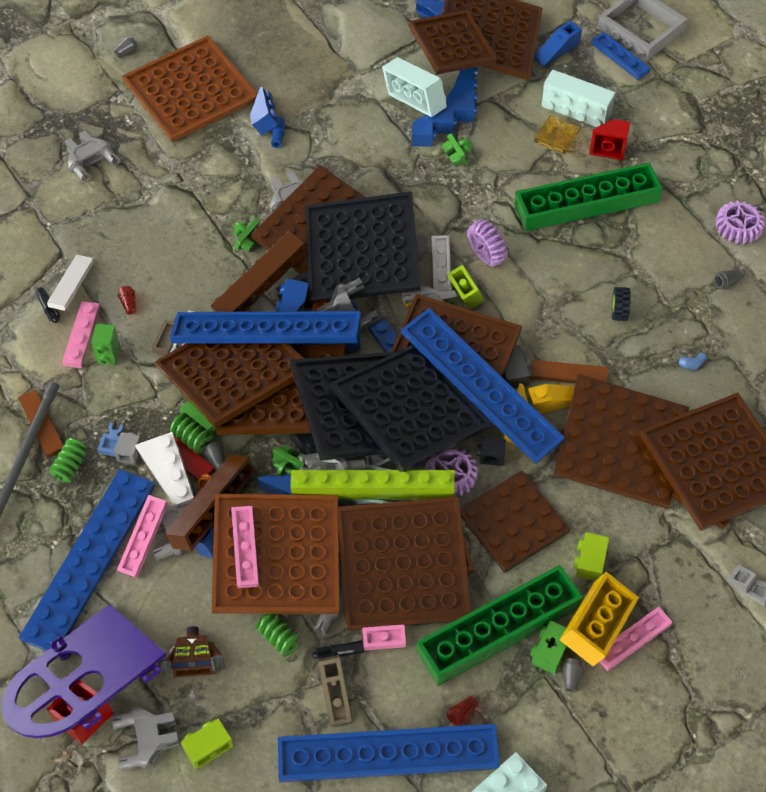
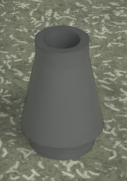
M126 36L113 49V52L119 58L136 51L138 45L132 36Z
M739 269L719 271L714 276V283L718 288L726 289L737 280H740L742 273Z
M213 442L205 446L204 454L217 471L225 461L222 445H219L218 442Z
M565 659V664H562L564 690L576 692L584 667L581 660Z

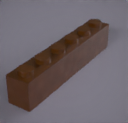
M290 231L282 235L279 241L273 247H270L260 259L256 260L250 269L242 273L234 284L230 285L220 297L214 300L211 305L213 311L243 312L250 308L307 253L304 242Z
M230 454L165 533L172 549L193 551L214 524L215 494H238L256 472L249 456Z

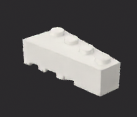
M170 432L135 445L141 458L173 506L180 508L189 505L195 498L173 433Z

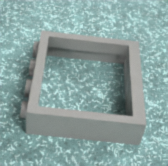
M619 0L599 16L598 28L648 61L685 31L688 19L659 0ZM634 3L670 28L648 44L613 21V19Z

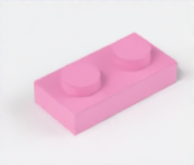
M404 625L362 628L364 651L406 647Z

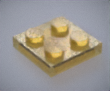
M549 115L535 136L534 142L566 154L579 134L580 127Z

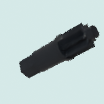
M43 287L38 288L35 294L44 309V313L49 321L58 323L60 319L58 310L48 307L49 295Z
M360 640L316 648L317 651L313 652V658L321 659L336 655L342 657L364 653L363 642Z

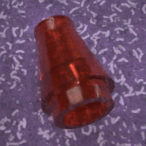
M131 286L121 287L118 290L117 296L126 314L136 313L135 290Z
M468 696L463 701L450 707L449 712L446 714L448 720L454 726L464 725L473 710L478 706L476 699Z

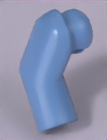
M700 353L696 358L681 357L679 365L684 369L697 370L707 360V356L704 353Z

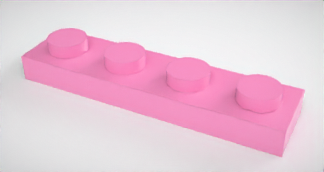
M81 301L63 358L64 366L83 367L100 311L99 303Z
M148 495L117 571L138 578L169 504L167 501Z
M252 506L231 507L237 588L258 587Z
M657 607L619 634L607 656L599 663L608 672L669 628L673 622L660 607Z

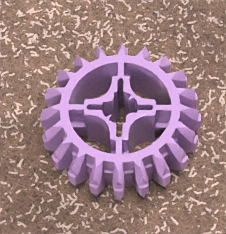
M737 200L734 204L730 201L728 205L724 204L720 208L716 217V228L718 229V234H723V239L728 238L729 242L735 241L736 244L741 242L743 245L746 242L751 244L753 240L756 241L762 235L765 227V217L762 216V211H758V206L752 207V203L746 204L745 200L740 203Z
M482 219L474 222L467 230L468 242L471 244L474 253L485 265L493 267L500 265L508 257L507 244L493 223Z
M458 447L455 450L449 449L428 460V463L425 465V470H455L454 497L457 493L462 497L463 491L468 493L470 487L473 488L475 486V481L478 478L476 461L472 460L471 454L466 455L465 449L459 452ZM460 465L466 470L467 474L463 473V470L459 468Z

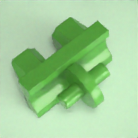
M450 133L447 135L449 140L441 145L447 155L456 151L449 156L454 167L462 162L465 166L468 165L469 161L464 152L469 153L471 151V140L460 138L458 144Z
M257 218L247 228L248 223L246 221L243 223L236 222L233 225L235 230L233 235L235 237L240 235L236 239L237 243L233 246L235 249L238 250L241 247L249 252L254 246L255 242L249 237L259 227L260 221Z
M284 445L282 448L275 447L273 449L274 457L272 463H274V467L278 468L277 475L284 476L286 473L291 475V470H300V467L307 466L305 462L300 461V456L304 454H299L297 458L292 456L293 449L290 446Z

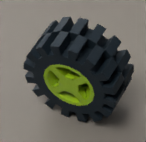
M614 287L612 296V319L614 321L629 320L630 288Z

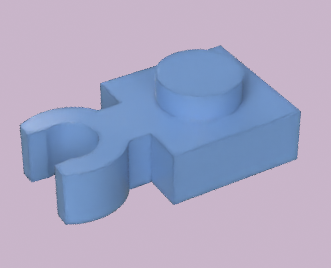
M110 423L108 426L109 434L103 433L97 451L99 454L115 457L114 450L120 433L124 432V427L120 424L119 429L114 430V424Z

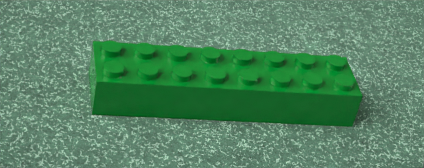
M649 162L519 190L515 193L514 205L524 230L530 231L660 202L662 186Z
M558 565L416 642V652L437 686L536 633L543 626H548L550 620L556 622L576 611L582 603L583 596L562 566Z

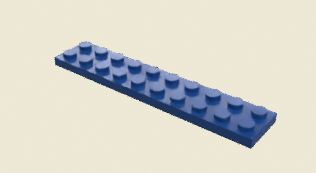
M430 308L401 329V334L535 464L539 463L564 441L565 437Z
M361 311L177 312L170 341L171 343H357L362 315Z
M118 470L19 636L20 641L47 651L51 648V641L58 643V636L64 638L70 634L144 507L148 495H151L155 488L154 482L124 470Z
M496 724L278 737L279 782L494 770L500 767Z

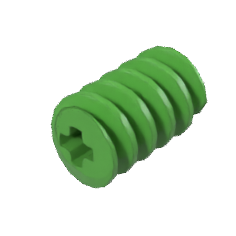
M181 413L174 419L170 432L178 440L182 441L184 445H187L189 449H192L194 453L200 454L204 452L205 446L212 442L213 436H208L207 430L202 431V426L197 427L196 422H191L192 419L190 417L186 418V414Z
M67 439L61 452L58 454V458L54 460V464L50 467V474L59 481L71 483L72 480L69 476H75L73 470H78L79 466L77 464L83 462L80 457H86V453L83 451L87 449L86 445L75 439Z
M276 614L264 615L255 625V629H258V632L264 635V638L272 646H275L276 651L281 652L282 657L289 656L299 645V642H297L299 634L295 633L291 636L293 628L290 627L285 630L288 623L283 622L280 624L282 621L281 616L275 618Z

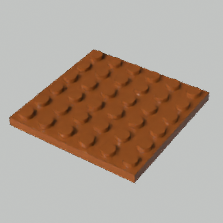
M208 35L122 75L124 83L172 143L254 103L258 94Z
M215 494L212 614H339V554L336 508L338 507V495ZM252 506L258 587L237 588L231 507Z

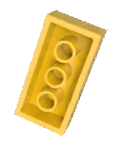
M605 572L592 584L561 636L560 641L589 664L595 666L607 656L639 597L609 573Z

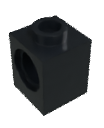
M482 437V445H478L477 456L481 457L480 464L504 466L506 439Z

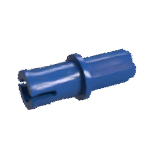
M281 116L277 117L278 125L271 131L273 134L271 146L274 148L282 146V138L285 135V119L281 118Z

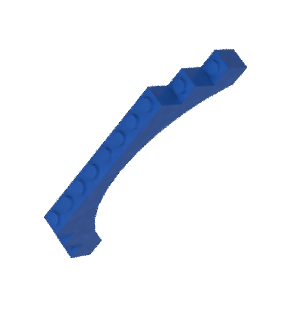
M416 0V12L425 18L441 15L444 1ZM477 67L459 70L454 87L446 97L447 107L433 117L425 114L412 122V146L432 147V141L436 140V134H453V127H457V121H474V115H477V105L474 104V102H477V92H474V90H477V80H474V77H477Z

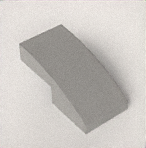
M738 565L728 578V582L745 596L765 607L766 583L757 579L756 573Z

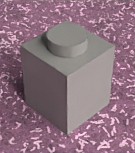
M132 432L120 433L114 450L117 462L136 465L139 453L135 445L142 443L139 435Z

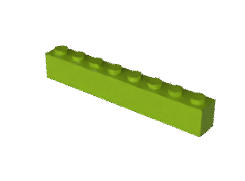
M291 470L290 488L291 495H338V500H424L454 497L455 481L454 470H407L406 472H400L399 470Z

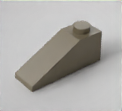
M336 655L317 659L330 725L334 726L352 722L340 657Z

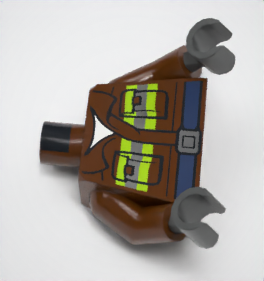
M196 626L187 627V637H178L176 644L172 645L167 652V656L158 662V667L162 671L167 670V674H171L172 667L174 678L214 675L217 666L225 668L220 650L214 642L208 641L207 636H199V628Z

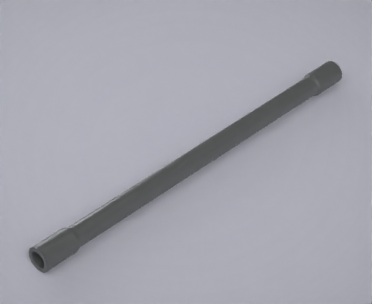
M49 382L42 402L1 490L0 517L50 405L60 388V385L55 382Z

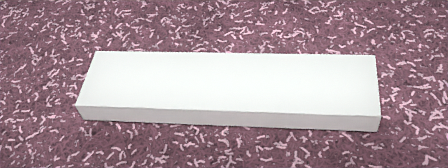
M449 235L431 236L433 289L439 292L452 291L451 280L447 275L451 272Z
M76 254L47 302L48 307L64 311L67 309L94 263L93 258Z

